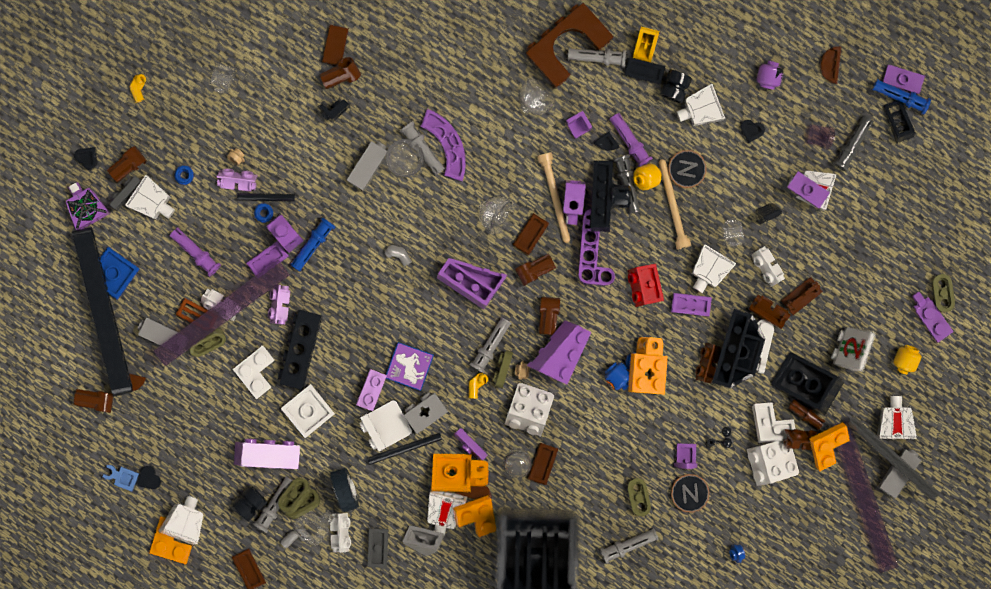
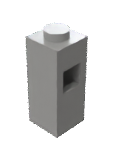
M371 141L347 178V181L364 192L388 155V151L385 150L387 147L378 141L376 144Z
M146 318L145 321L142 320L138 326L139 336L179 355L183 354L190 337L150 318Z
M910 448L908 450L903 449L898 455L914 470L922 461L918 458L919 454ZM892 465L877 487L892 498H897L909 479Z

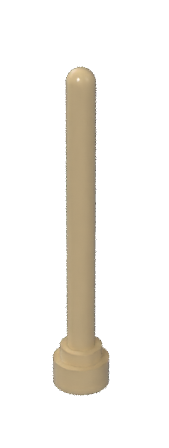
M552 152L538 155L539 164L541 163L545 170L563 242L569 243L570 236L551 164H553L552 160H554Z
M661 159L659 161V168L677 233L676 249L691 247L690 238H687V235L684 234L666 161Z

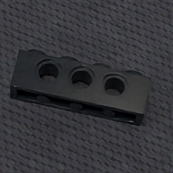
M299 310L298 313L294 314L292 324H295L294 331L289 333L287 341L290 343L289 350H285L282 360L285 361L284 369L280 368L278 380H280L281 385L300 390L304 389L322 315ZM304 325L308 326L310 330L307 336H301L299 333L300 328ZM298 344H302L305 348L304 353L301 355H297L294 351L295 346ZM294 362L298 363L300 367L299 371L295 374L291 373L289 369L290 365Z

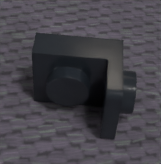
M345 99L342 101L338 100L331 106L332 110L329 111L321 104L320 108L322 111L320 113L327 121L331 119L334 122L350 108V105Z

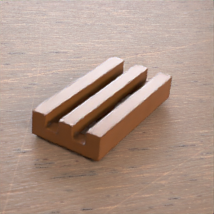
M184 298L176 313L177 316L207 332L212 330L219 317ZM186 303L212 316V320L185 307ZM184 310L209 323V326L206 327L182 314V311Z

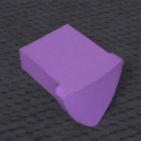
M677 443L674 467L682 469L697 468L696 444Z

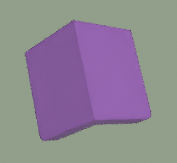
M583 111L566 120V124L575 139L592 130V125Z

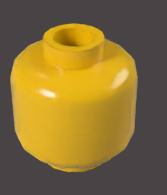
M652 163L638 167L633 174L634 183L640 190L644 191L657 187L662 177L660 169Z
M910 345L900 347L893 360L894 365L898 367L897 371L906 375L908 372H915L922 358L919 353L920 350Z

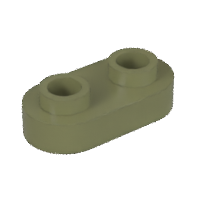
M946 274L935 276L932 280L935 306L940 312H949L955 306L952 280ZM940 280L944 281L945 286L943 288L939 287L938 282ZM943 299L947 300L948 302L947 306L945 307L941 305V301Z
M212 329L192 339L188 344L191 355L200 357L221 347L225 343L226 337L221 329Z
M506 350L505 353L500 355L498 364H501L500 372L496 371L493 382L496 383L495 387L503 389L513 355L512 351Z
M297 478L293 480L279 498L278 505L284 513H294L309 495L311 487L306 479ZM301 487H304V490L302 492H299V489ZM292 502V506L287 507V504Z
M634 478L629 481L627 486L631 508L637 516H646L651 510L647 485L642 479ZM635 484L640 485L639 491H634L633 486ZM639 503H643L645 505V508L643 510H639L637 508Z
M311 489L309 495L299 508L292 514H286V516L296 519L315 509L320 504L319 494ZM310 498H314L312 503L308 502ZM292 502L288 503L287 507L292 506Z

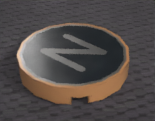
M683 150L672 157L668 166L669 176L679 187H695L703 181L706 175V163L699 153L692 150Z
M687 474L679 477L674 482L671 488V497L677 508L684 512L693 513L701 510L709 500L710 491L707 483L701 477Z

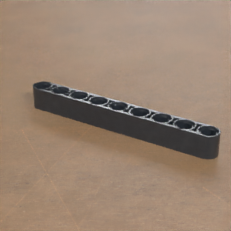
M88 227L72 231L112 394L116 397L133 392V387L110 295L107 292L108 287L93 229Z

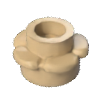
M237 148L229 150L230 153L227 155V158L232 163L239 166L241 162L245 161L243 158L245 155Z
M521 361L520 365L517 364L515 368V376H518L519 380L528 379L530 367L524 361Z

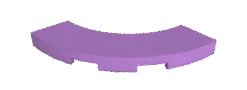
M427 109L421 127L434 134L444 148L446 155V171L444 176L463 182L466 160L461 139L446 119L436 112Z

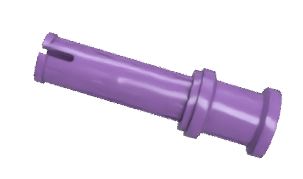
M620 113L609 119L629 148L628 153L633 155L637 161L638 167L653 160L652 156L649 157L643 148L644 144L638 142Z
M178 227L170 234V237L195 259V264L197 266L200 265L208 273L209 277L221 267L220 263H216L209 256L208 252H203Z

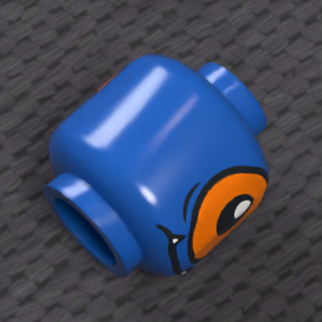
M615 362L605 371V380L614 390L617 391L621 388L625 390L629 385L630 370L624 363L617 364Z

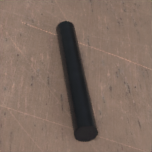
M237 193V201L295 202V194Z

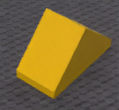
M641 26L633 58L651 62L660 31Z

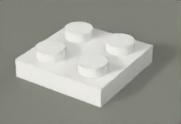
M311 384L281 408L304 438L308 437L335 414Z

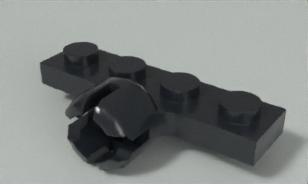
M594 160L591 231L610 232L611 210L613 208H628L631 204L630 186L615 185L612 182L613 161Z

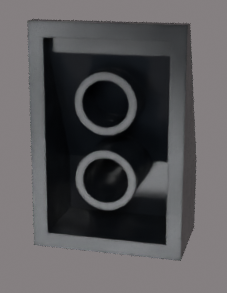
M792 352L788 354L771 383L775 388L824 416L844 384L839 376Z

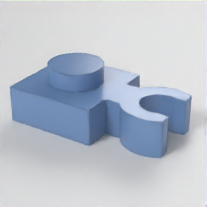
M113 465L106 466L112 470V474L110 476L103 474V478L108 480L116 479L114 485L131 492L134 490L140 473L125 467H121L117 471Z

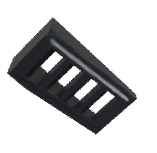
M897 100L883 105L896 143L914 138L915 130L903 103ZM899 105V111L890 113L889 108ZM901 114L903 116L902 118L896 120L893 119V117ZM905 122V125L903 126H896L899 123Z
M769 203L756 210L762 224L783 213L774 203Z

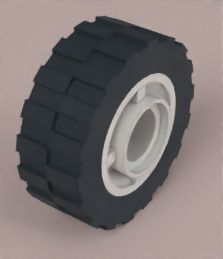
M347 468L331 472L333 490L343 513L359 508L356 489Z

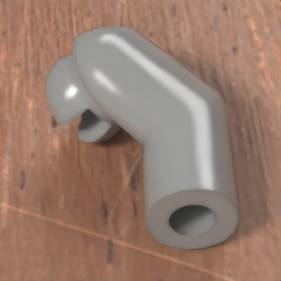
M390 245L385 249L386 257L399 258L404 267L412 263L403 247Z
M305 528L291 531L281 540V545L288 548L298 537L301 541H305L310 534Z

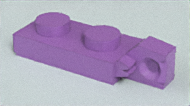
M920 292L912 295L917 304L914 306L916 314L937 343L954 332L929 297L924 299Z

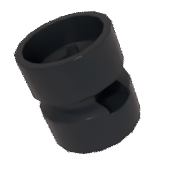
M670 69L665 79L667 84H663L659 95L682 104L686 95L684 90L689 88L692 78L684 73Z
M250 485L243 492V497L239 496L231 505L249 522L256 515V510H261L268 502Z

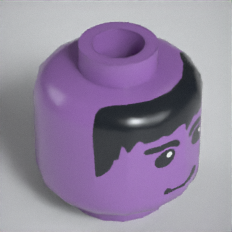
M768 60L767 64L760 65L756 80L760 83L761 87L774 90L775 87L781 85L784 70L778 67L779 63Z

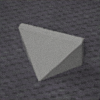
M409 525L402 543L428 556L438 551L444 534Z

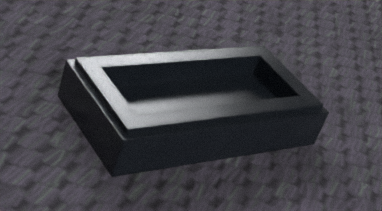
M628 57L624 76L661 85L666 66Z

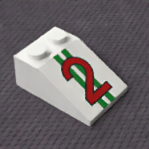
M846 327L844 331L841 330L837 341H840L838 349L834 348L831 359L834 360L833 364L852 371H863L875 333Z

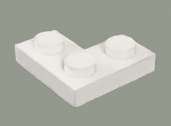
M262 345L237 365L233 371L253 396L258 399L272 388L260 372L275 360Z
M759 403L752 406L758 443L784 441L788 436L784 430L795 429L794 419L775 420L773 403Z

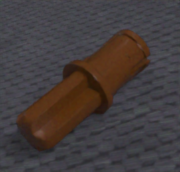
M795 399L789 404V409L800 416L802 421L808 422L817 430L823 426L822 423L825 420L812 412L811 408L808 409Z

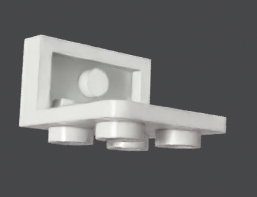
M519 383L505 425L513 429L526 431L531 435L541 436L554 399L553 393Z
M394 400L360 417L362 422L359 424L364 433L368 431L371 437L369 443L373 450L381 451L412 433L411 427L403 416L399 405Z
M775 441L747 449L748 459L757 486L771 484L799 474L793 449L786 448L783 445V441Z

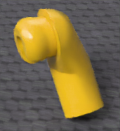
M143 74L136 75L130 84V91L136 103L145 100L141 92L146 82V77Z
M479 373L469 381L468 398L478 399V389L488 382L486 374Z

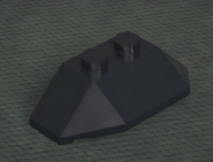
M736 309L733 310L712 383L733 388L755 376L766 338L753 314Z

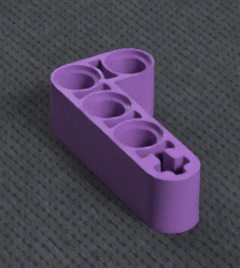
M589 209L583 216L578 278L584 284L608 286L614 281L615 273L610 268L597 267L600 231H591V228L585 229V225L590 226V219H587V216L591 214V209ZM588 232L594 233L595 241H586L585 234ZM591 251L594 254V259L586 261L583 258L584 252ZM589 270L592 273V279L584 280L581 275L582 272ZM603 272L611 274L609 282L602 281L601 274Z

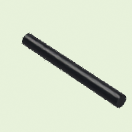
M440 433L368 457L367 459L369 465L438 442L442 438Z

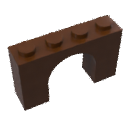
M584 3L580 6L576 4L569 10L570 15L566 18L562 16L555 23L556 27L554 29H547L541 35L542 39L538 43L534 41L526 48L528 50L526 56L555 89L571 76L558 61L553 50V45L561 34L568 31L579 32L598 51L603 49L614 38Z

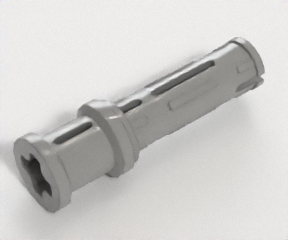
M569 48L568 60L600 62L606 66L614 64L625 67L626 50L619 52L611 51L610 49L595 51Z
M414 121L402 128L400 132L401 134L404 133L410 141L409 145L416 148L436 176L445 167L424 141L425 136L419 133L414 126Z
M502 317L500 318L484 347L478 349V355L475 360L470 362L469 365L484 374L486 365L489 360L493 359L494 350L512 323Z
M287 476L285 477L267 507L261 509L262 513L257 521L253 522V525L266 533L268 532L269 525L278 515L276 514L279 510L277 500L281 497L280 495L283 490H286L293 480Z
M653 528L621 543L616 541L614 545L607 548L602 547L600 551L605 563L608 564L609 561L615 558H623L625 553L659 539Z

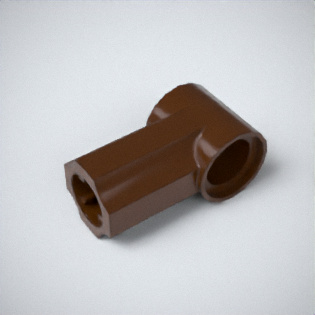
M351 57L342 59L336 67L320 74L323 85L327 89L345 81L348 83L355 82L361 76V72Z
M133 146L107 171L119 183L132 171H137L141 164H146L147 160L138 148Z
M548 253L533 262H527L519 266L515 271L523 286H526L528 283L539 279L538 277L552 271L556 266Z
M541 296L539 334L553 335L555 333L557 315H559L560 298Z
M76 389L74 405L111 413L114 396L112 393L102 391L93 392Z

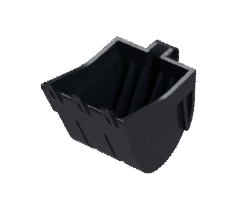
M503 508V511H499L497 589H576L579 514L574 513L573 510L555 511L548 509L521 510L520 508Z

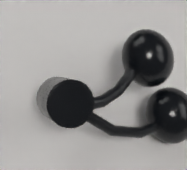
M724 427L720 433L725 437H729L731 429ZM712 438L705 443L707 448L714 446L715 442L722 443L725 448L732 446L730 438H725L723 442L719 440L714 441Z

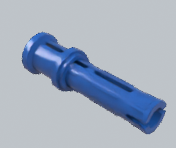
M879 79L875 81L872 88L873 91L905 103L907 108L912 107L921 111V114L927 112L931 103L930 98H922L916 95V92L908 93Z
M322 217L317 228L311 231L312 236L290 265L301 271L317 247L326 241L327 235L336 226Z

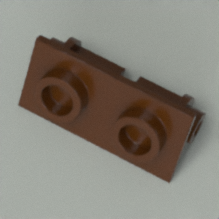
M810 277L781 300V302L792 315H795L823 291L820 289V285Z
M757 295L749 310L782 329L791 314L779 305H776L773 309L771 307L773 304L771 300L764 297V295Z
M705 343L700 353V365L697 366L695 371V380L711 384L716 371V367L711 366V364H718L721 354L720 346Z
M784 430L788 435L783 441V445L786 448L799 449L800 447L802 450L812 451L809 438L818 435L816 431Z

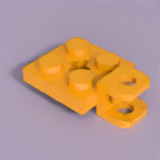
M639 337L636 354L631 353L628 392L665 395L668 356H663V340L661 338ZM648 370L651 372L649 379L648 376H645V372H648Z
M433 454L432 491L470 492L471 486H486L488 484V462L472 460V454ZM450 470H454V473L457 474H455L454 476H449L447 473H449Z

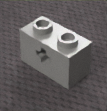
M430 392L420 398L422 401L417 406L412 404L405 409L406 414L403 416L416 434L449 412L436 393L432 395ZM422 407L425 409L429 407L428 417L425 415L421 417Z

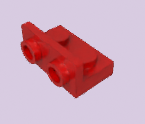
M656 264L628 270V282L631 284L632 300L635 303V307L664 301Z

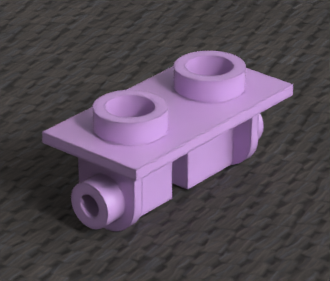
M223 169L217 175V186H221V188L234 190L235 183H238V190L249 192L256 190V183L254 182L257 179V175H254L253 172L242 171L237 173L232 169Z
M273 285V289L270 290V300H272L271 308L268 310L270 323L285 325V321L288 318V308L282 307V303L289 304V286Z
M370 369L356 405L373 411L387 375Z

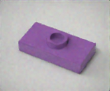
M888 65L883 82L908 92H916L919 95L925 76Z
M799 171L787 186L789 190L820 209L830 194L826 189Z
M276 241L247 262V265L257 279H259L289 256L280 243Z
M673 293L671 312L709 317L712 297Z
M459 429L454 434L463 444L461 447L469 455L472 453L478 460H484L487 457V454L462 429Z

